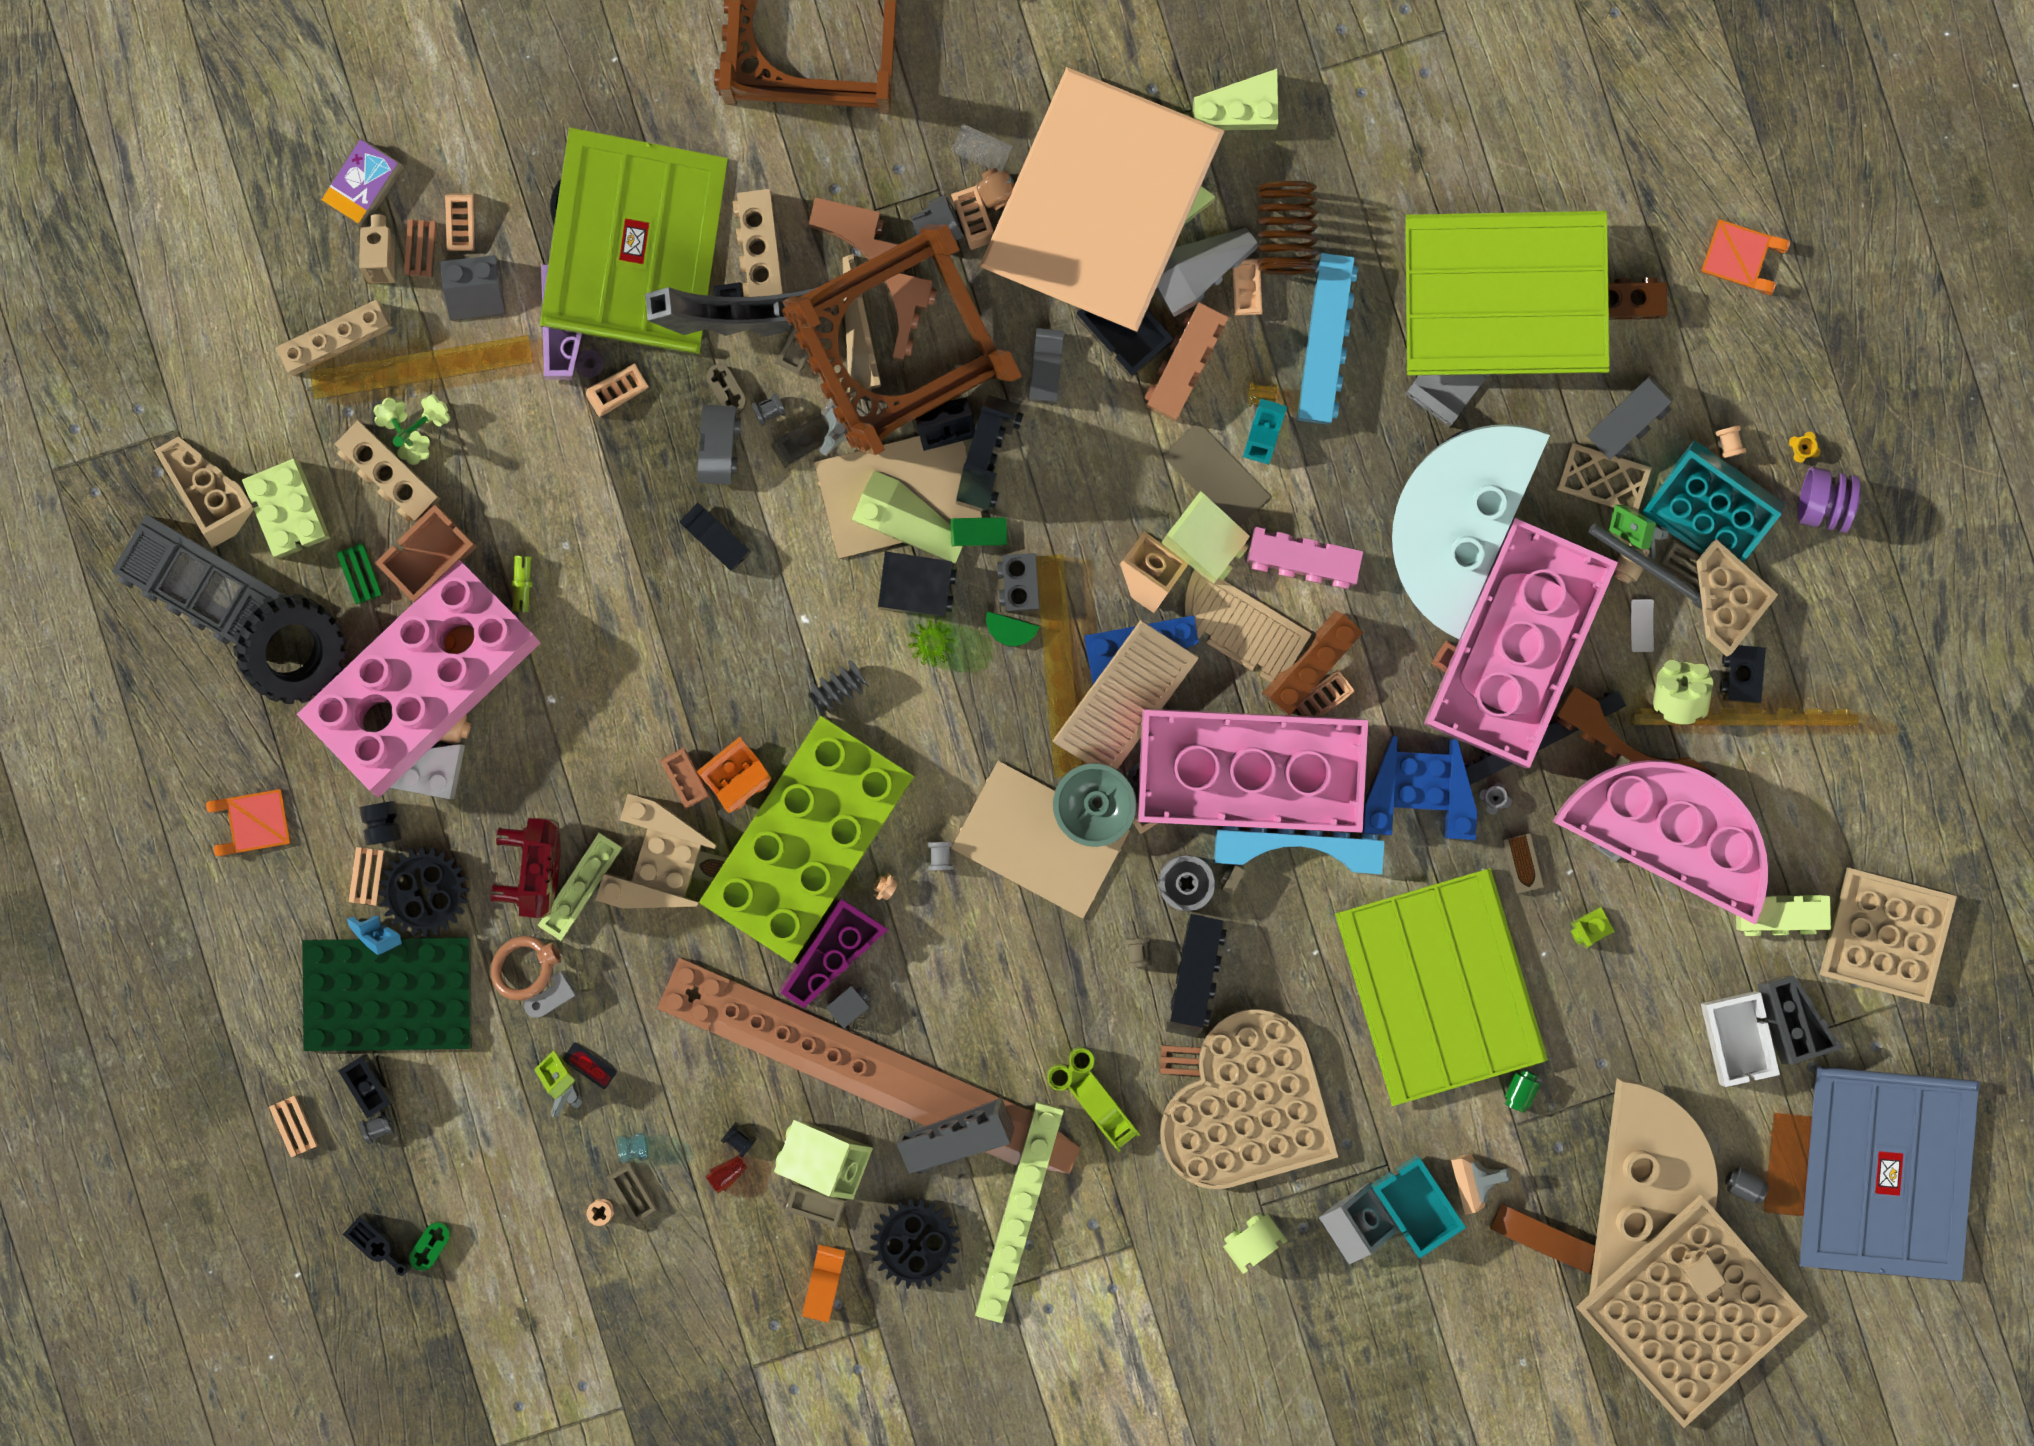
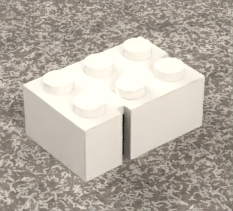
M1753 991L1701 1003L1719 1085L1728 1087L1750 1082L1749 1078L1759 1080L1780 1075L1769 1025L1767 1022H1757L1756 1017L1766 1018L1760 992Z

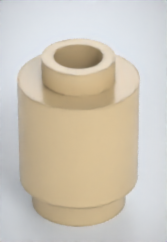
M1631 543L1629 544L1630 547L1648 558L1650 550L1640 549ZM1620 554L1616 561L1618 564L1615 568L1616 574L1614 577L1626 584H1629L1630 581L1637 582L1644 569Z

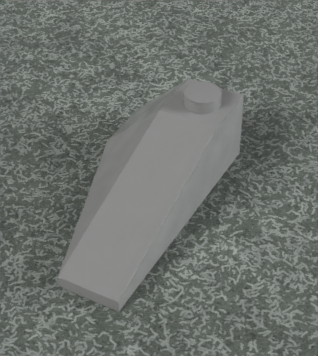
M1247 228L1175 247L1155 291L1175 317L1198 304L1205 297L1204 292L1211 285L1217 286L1223 281L1222 275L1230 268L1238 267L1259 247L1258 242Z

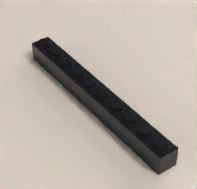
M1613 689L1604 693L1605 697L1599 700L1597 697L1594 698L1599 701L1604 717L1626 706L1620 692H1614ZM1550 721L1537 751L1580 729L1574 726L1572 730H1569L1557 721L1554 723ZM1488 752L1480 756L1481 760L1476 763L1472 760L1465 764L1469 784L1472 785L1513 763L1496 755H1490Z

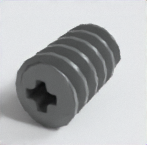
M848 661V671L844 667L839 666V676L830 671L829 682L820 677V687L816 686L813 682L810 683L811 692L808 695L822 717L825 716V706L833 711L835 710L834 701L844 705V695L852 700L854 699L853 690L863 694L862 684L869 688L853 661Z

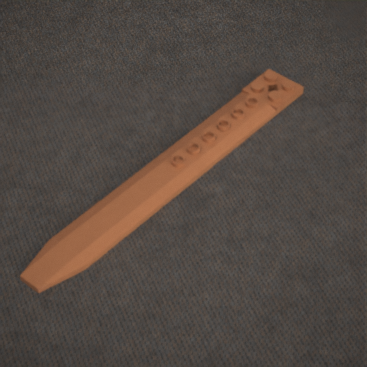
M681 957L677 961L657 1009L724 1037L924 1126L1000 1098ZM696 986L699 988L698 993L701 994V998L691 1002L688 1000L689 995L686 994L687 989L692 990ZM1003 1099L1014 1125L1011 1143L985 1152L1011 1164L1018 1165L1033 1112ZM1059 1131L1057 1132L1047 1170L1070 1174L1081 1148Z

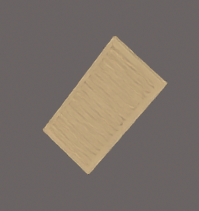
M1140 620L1055 736L1053 742L1087 764L1099 763L1118 769L1141 738L1143 708L1162 709L1199 659L1198 655L1191 653Z

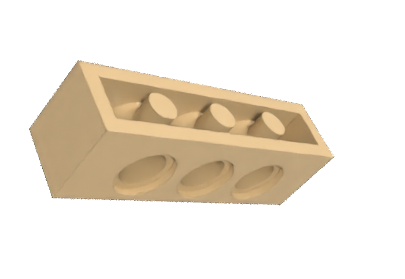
M770 189L737 193L738 201H733L735 218L740 217L741 228H736L738 245H743L744 255L739 256L741 272H746L748 282L743 283L744 297L784 294L772 193ZM753 214H758L762 217V223L758 227H750L747 224L748 218ZM763 242L766 248L762 254L755 255L751 253L753 243ZM759 269H765L769 272V277L764 282L754 280V274Z
M374 300L281 344L276 349L287 372L295 376L393 329L382 304Z
M357 420L335 443L340 449L337 454L348 465L351 462L360 468L357 472L358 475L368 484L373 481L379 486L380 489L377 493L388 503L393 500L400 507L397 512L408 522L412 519L417 522L431 507L437 505L441 500L424 481L362 422ZM370 447L373 451L372 458L367 462H362L360 459L361 451L364 448ZM387 466L391 467L393 470L391 479L382 481L380 478L381 470ZM404 486H411L413 489L412 497L408 500H402L400 490Z

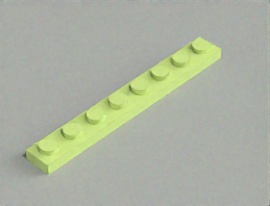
M1036 1101L975 1312L977 1317L999 1323L1003 1322L1064 1112L1062 1108Z

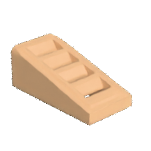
M977 185L951 194L970 250L988 245L994 231ZM972 198H976L977 200L976 202L964 206H961L960 204L961 202L970 200ZM980 209L979 212L964 216V213ZM982 219L984 221L980 224L968 227V224Z
M447 193L445 195L447 251H475V193ZM453 202H468V207H453ZM453 214H468V219H453ZM453 225H468V230H453ZM453 236H469V242H453Z
M634 363L588 388L586 396L597 415L601 417L645 391L649 386ZM629 374L637 385L634 389L626 378ZM619 380L627 391L624 394L616 383ZM609 386H611L617 398H612L607 390ZM600 392L607 402L604 405L597 395Z
M1336 670L1315 686L1296 709L1302 716H1313L1304 705V702L1308 700L1317 712L1314 717H1322L1355 691L1342 673ZM1335 679L1344 693L1340 695L1330 682ZM1325 686L1335 698L1332 702L1321 690ZM1314 694H1318L1326 707L1322 709L1313 698Z

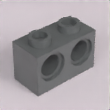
M1036 553L1002 555L1003 562H997L998 579L1004 578V589L999 590L1000 606H1006V612L1039 610ZM1016 561L1021 562L1025 566L1024 574L1019 577H1015L1009 572V566ZM1022 589L1026 592L1027 600L1023 604L1012 602L1011 594L1014 590Z

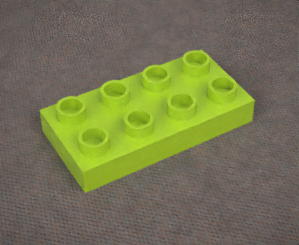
M820 716L699 903L790 963H794L915 776L826 718Z

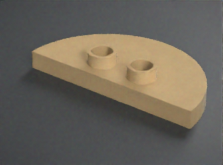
M1616 1079L1589 1295L1699 1195L1703 1196L1714 1210L1717 1204L1718 1181L1715 1160L1710 1145L1696 1121L1685 1109L1662 1092L1646 1084L1629 1079Z

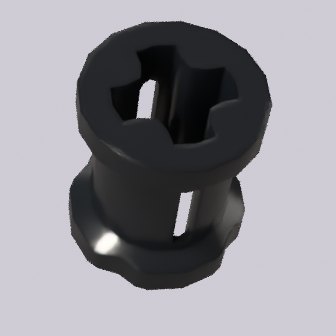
M735 1122L721 1139V1142L723 1144L728 1143L743 1158L757 1138L750 1137Z

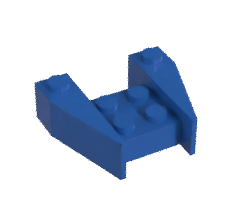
M1391 736L1364 801L1363 830L1361 833L1392 835L1394 808L1446 810L1444 838L1476 840L1477 809L1458 740H1450L1449 755L1397 752L1398 736Z

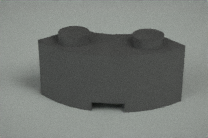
M703 404L700 423V449L698 451V483L731 485L732 474L738 473V457H734L735 434L740 435L741 418H736V406Z

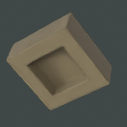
M1236 865L1233 866L1232 870L1227 867L1220 879V883L1224 884L1221 890L1233 895L1245 870Z

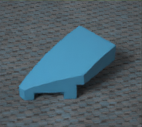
M372 916L366 921H358L356 917L347 918L351 930L377 955L402 944L400 934L386 925H381L379 916Z

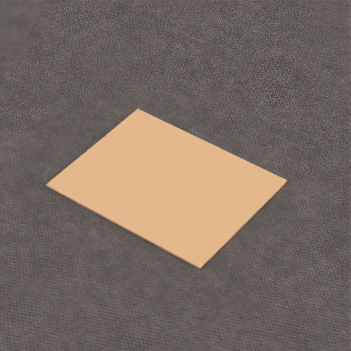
M1066 67L979 267L1138 332L1225 131Z

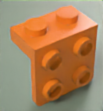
M741 737L737 738L697 771L699 776L716 794L728 813L742 808L747 799L755 793L763 791L771 780V776L760 759Z

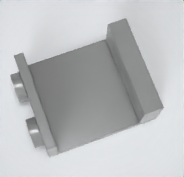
M1490 374L1422 375L1417 377L1405 395L1450 427Z

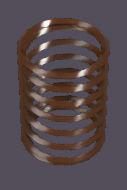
M1274 181L1260 184L1257 187L1259 191L1257 196L1259 198H1287L1296 196L1311 199V201L1300 204H1261L1257 209L1262 212L1300 210L1310 212L1311 214L1296 218L1264 217L1257 221L1259 224L1283 225L1297 223L1312 226L1298 231L1272 230L1259 232L1258 236L1260 238L1300 237L1311 240L1294 245L1264 244L1257 248L1259 251L1297 250L1312 253L1296 258H1261L1258 261L1261 265L1258 268L1260 272L1275 275L1311 273L1318 269L1316 263L1309 261L1318 255V252L1310 247L1315 245L1318 239L1314 235L1309 234L1318 227L1313 221H1310L1318 213L1310 207L1317 202V198L1309 194L1317 188L1314 183L1306 181ZM1282 186L1307 187L1300 189H1267ZM1283 267H1302L1300 269H1271Z

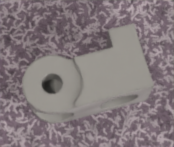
M561 971L551 978L555 985L525 1000L524 1009L529 1016L533 1018L542 1017L579 994L565 971Z

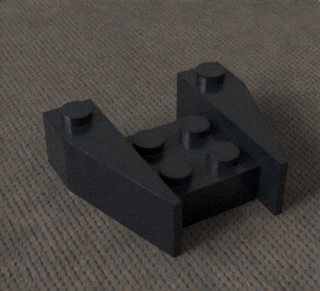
M990 395L986 398L981 408V414L966 462L963 466L956 498L957 505L988 514L990 507L995 508L999 492L995 491L997 473H994L998 455L994 454L996 447L1001 448L1005 433L1012 435L1014 428L1020 429L1024 416L1023 413L1019 412L1020 404Z

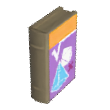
M359 138L320 201L359 227H367L369 216L376 213L394 183L398 181V177L405 166L362 138Z

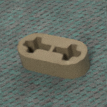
M716 364L709 368L707 381L721 405L727 406L726 403L729 401V397L726 392L731 390L735 397L741 396V399L738 401L739 406L736 408V414L740 413L746 406V397L731 371L722 364ZM719 370L720 373H727L724 380L728 386L723 388L718 381H712L715 378V371Z

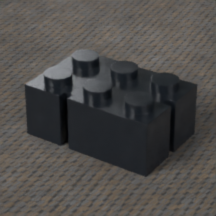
M1083 309L1076 313L1078 321L1110 356L1114 353L1117 355L1114 361L1130 379L1173 342L1171 335L1148 310L1144 315L1138 332Z

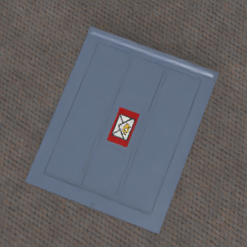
M1816 1066L1799 1266L1962 1281L1980 1081Z

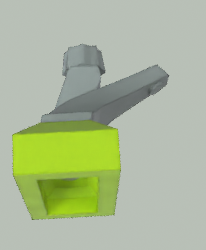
M553 1050L534 1070L547 1093L555 1099L551 1115L552 1117H558L566 1100L569 1105L577 1108L581 1105L583 1099L573 1089L575 1079L564 1060Z

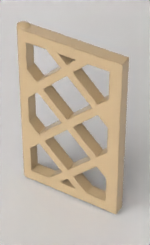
M1572 443L1557 490L1615 508V504L1622 505L1617 498L1631 491L1635 498L1633 508L1631 509L1639 513V507L1652 467L1623 458L1618 459L1616 456L1609 460L1601 451ZM1576 450L1589 454L1591 461L1577 467L1573 459ZM1605 459L1615 462L1619 469L1605 476L1598 461ZM1594 464L1601 479L1587 486L1580 471ZM1634 468L1644 471L1642 480L1633 485L1626 470ZM1575 473L1583 487L1578 491L1565 487L1567 477ZM1622 473L1629 487L1615 494L1608 479ZM1603 482L1611 497L1603 499L1593 496L1589 489Z

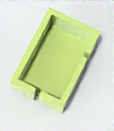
M291 459L242 479L251 503L258 505L253 509L273 557L281 559L303 550L301 545L310 547L331 538L299 461Z

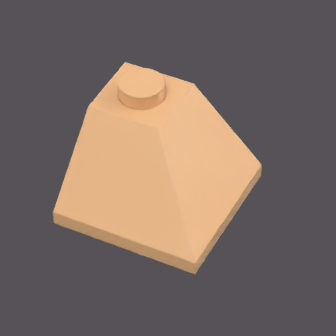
M1145 531L1120 564L1131 598L1155 613L1188 566L1184 560Z

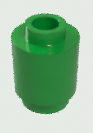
M1524 1069L1522 1073L1515 1072L1505 1095L1507 1098L1505 1105L1522 1113L1526 1112L1527 1107L1531 1108L1541 1085L1540 1082L1536 1081L1538 1076Z

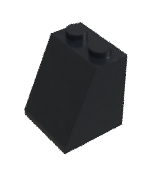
M885 551L878 608L880 610L946 618V612H952L954 596L949 595L950 584L955 585L957 568H952V561Z

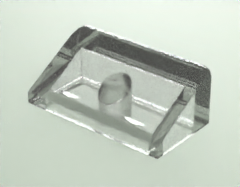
M962 124L951 152L988 169L997 168L999 172L1004 170L1013 146Z

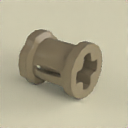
M1149 937L1125 940V944L1129 948L1130 962L1127 963L1128 968L1152 965V961L1149 960L1147 943L1150 942Z

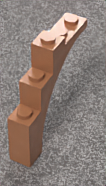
M815 197L809 221L811 229L829 233L844 240L860 251L868 260L898 245L876 240V236H882L885 223L884 220H880V212ZM901 272L886 280L885 283L895 303L899 331L893 360L904 362L906 356L911 357L914 340L909 339L912 329L917 330L920 313H916V309L927 311L929 305H934L937 289L933 288L932 280L905 275Z

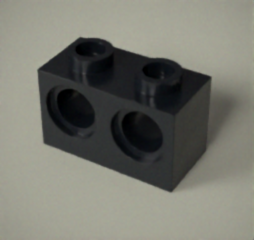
M967 397L948 401L915 419L923 451L973 439L976 430Z

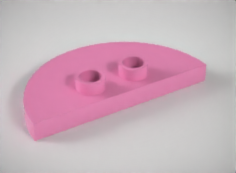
M1661 760L1637 761L1616 766L1598 774L1580 786L1563 804L1553 820L1556 824L1753 924H1756L1759 918L1768 884L1767 854L1759 828L1749 810L1729 788L1698 769L1676 762Z

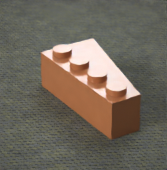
M1198 303L1194 312L1188 311L1182 323L1186 328L1182 336L1176 335L1170 347V350L1174 351L1170 360L1164 359L1157 372L1161 376L1157 386L1151 384L1144 398L1149 401L1146 408L1174 422L1177 421L1229 317L1201 303Z

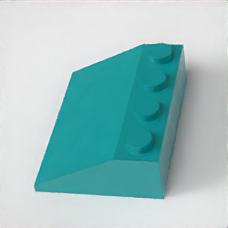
M1693 440L1646 505L1642 514L1656 522L1659 526L1667 528L1669 533L1701 555L1717 539L1744 563L1781 516L1785 503L1703 445Z

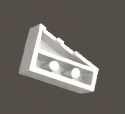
M465 745L431 748L390 788L446 799H455Z

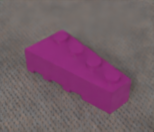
M839 897L779 988L780 993L805 1008L839 974L843 973L854 960L871 947L880 936L888 931L887 927Z

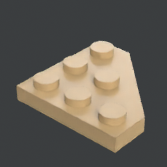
M1716 539L1709 545L1696 563L1706 639L1725 656H1729L1778 594Z

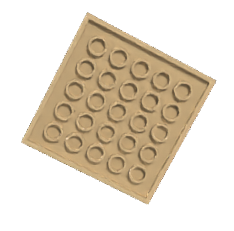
M1701 1195L1576 1306L1580 1313L1683 1428L1690 1424L1808 1317ZM1699 1249L1709 1256L1725 1281L1724 1285L1703 1299L1693 1291L1677 1265L1683 1261L1682 1259L1687 1253L1698 1251Z

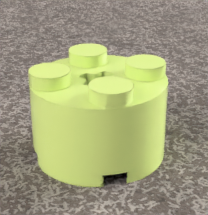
M1676 660L1665 662L1664 667L1658 672L1653 700L1656 712L1658 713L1659 710L1664 714V719L1676 724H1692L1701 716H1703V719L1709 712L1713 689V679L1709 674V668L1704 664L1678 662Z
M1259 1212L1247 1221L1249 1227L1241 1233L1237 1229L1224 1239L1227 1244L1223 1248L1243 1274L1248 1271L1245 1265L1249 1263L1254 1267L1279 1248L1276 1242L1280 1240L1284 1244L1288 1241L1268 1214L1263 1216Z

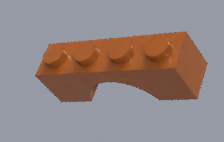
M1334 611L1317 630L1315 640L1306 653L1290 668L1280 672L1262 694L1279 710L1290 716L1361 636L1363 631L1343 613Z

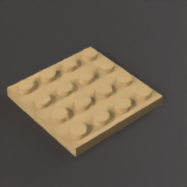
M1847 868L1819 975L1929 1004L1957 896Z

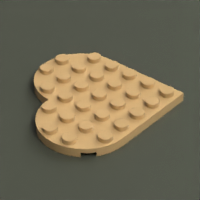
M1264 1009L1240 1010L1224 1017L1215 1024L1207 1034L1200 1050L1199 1073L1201 1079L1180 1089L1170 1100L1162 1116L1160 1125L1161 1145L1167 1161L1175 1172L1196 1186L1207 1189H1225L1338 1158L1310 1053L1299 1030L1283 1016Z

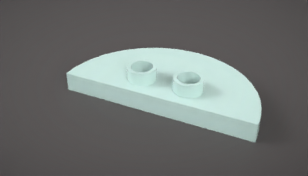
M1510 424L1489 425L1463 432L1450 438L1428 454L1409 477L1396 507L1392 532L1393 554L1400 580L1412 602L1421 613L1441 630L1459 640L1550 436L1548 432L1532 427Z

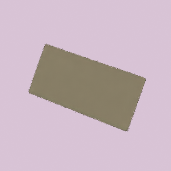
M1199 422L1191 427L1163 454V457L1198 493L1200 491L1204 493L1238 526H1241L1270 498V495Z

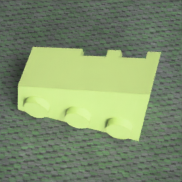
M1277 69L1194 97L1193 118L1222 130H1276L1278 126Z
M1766 896L1756 924L1736 915V930L1744 931V936H1760L1761 930H1772V935H1789V930H1800V934H1817V930H1831L1830 896Z

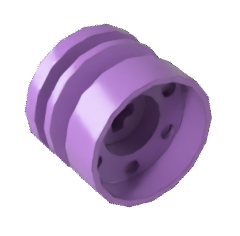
M1810 467L1800 493L1797 511L1798 524L1819 527L1824 516H1826L1827 530H1834L1837 525L1838 532L1847 533L1859 506V476L1850 475L1846 480L1845 473H1839L1833 484H1831L1830 470Z

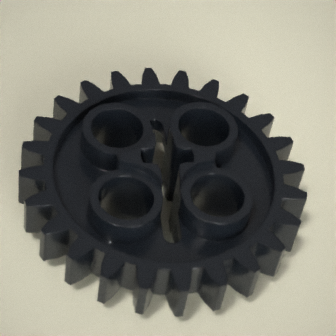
M425 846L420 847L418 855L413 848L409 849V857L399 853L401 862L398 863L391 860L390 864L394 869L383 870L385 875L388 876V880L379 881L380 884L386 886V890L378 892V895L386 896V900L380 903V906H389L385 917L394 915L395 918L392 925H397L400 922L403 923L401 927L402 932L412 927V936H416L419 929L422 930L423 937L428 936L429 929H432L433 933L438 935L440 931L439 926L449 930V920L458 923L455 913H465L460 904L469 903L468 899L462 897L463 893L470 891V888L462 887V883L466 882L468 877L459 876V873L464 868L453 867L457 860L456 858L446 861V851L437 856V849L435 847L430 850L429 854H427ZM432 866L440 871V877L436 882L430 881L427 877V871ZM416 868H419L421 871L424 888H430V893H427L426 897L432 908V915L428 914L425 896H419L418 891L422 889V885L416 875ZM406 874L413 879V886L410 890L403 889L400 884L401 878ZM439 893L445 894L448 898V904L443 909L435 904V897ZM413 901L421 905V913L417 917L412 916L408 910L409 904Z
M910 1198L908 1206H905L899 1200V1209L895 1210L892 1206H888L890 1215L887 1216L881 1213L880 1218L884 1223H875L873 1226L879 1233H874L870 1236L871 1239L877 1241V1244L870 1246V1250L878 1251V1254L872 1260H881L882 1263L878 1267V1271L887 1269V1280L893 1275L896 1276L895 1285L897 1286L902 1280H905L906 1289H909L912 1282H916L917 1288L921 1289L922 1281H926L929 1287H931L933 1277L942 1281L940 1272L944 1271L948 1274L951 1272L947 1263L956 1264L957 1262L951 1256V1253H959L960 1251L959 1248L953 1246V1243L960 1241V1237L952 1236V1233L958 1227L948 1225L953 1218L952 1216L942 1217L945 1210L944 1207L937 1212L934 1210V1201L926 1207L924 1198H921L919 1205H915L913 1199ZM909 1217H916L920 1220L921 1227L916 1231H911L906 1227L905 1221ZM931 1224L932 1228L920 1241L922 1248L915 1247L905 1261L899 1263V1258L910 1246L911 1242L908 1239L915 1240L926 1225ZM933 1234L940 1236L943 1241L942 1245L936 1249L931 1248L927 1244V1238ZM898 1238L903 1242V1249L900 1252H892L888 1248V1242L891 1239ZM914 1256H920L923 1258L925 1266L920 1270H914L911 1268L909 1260Z

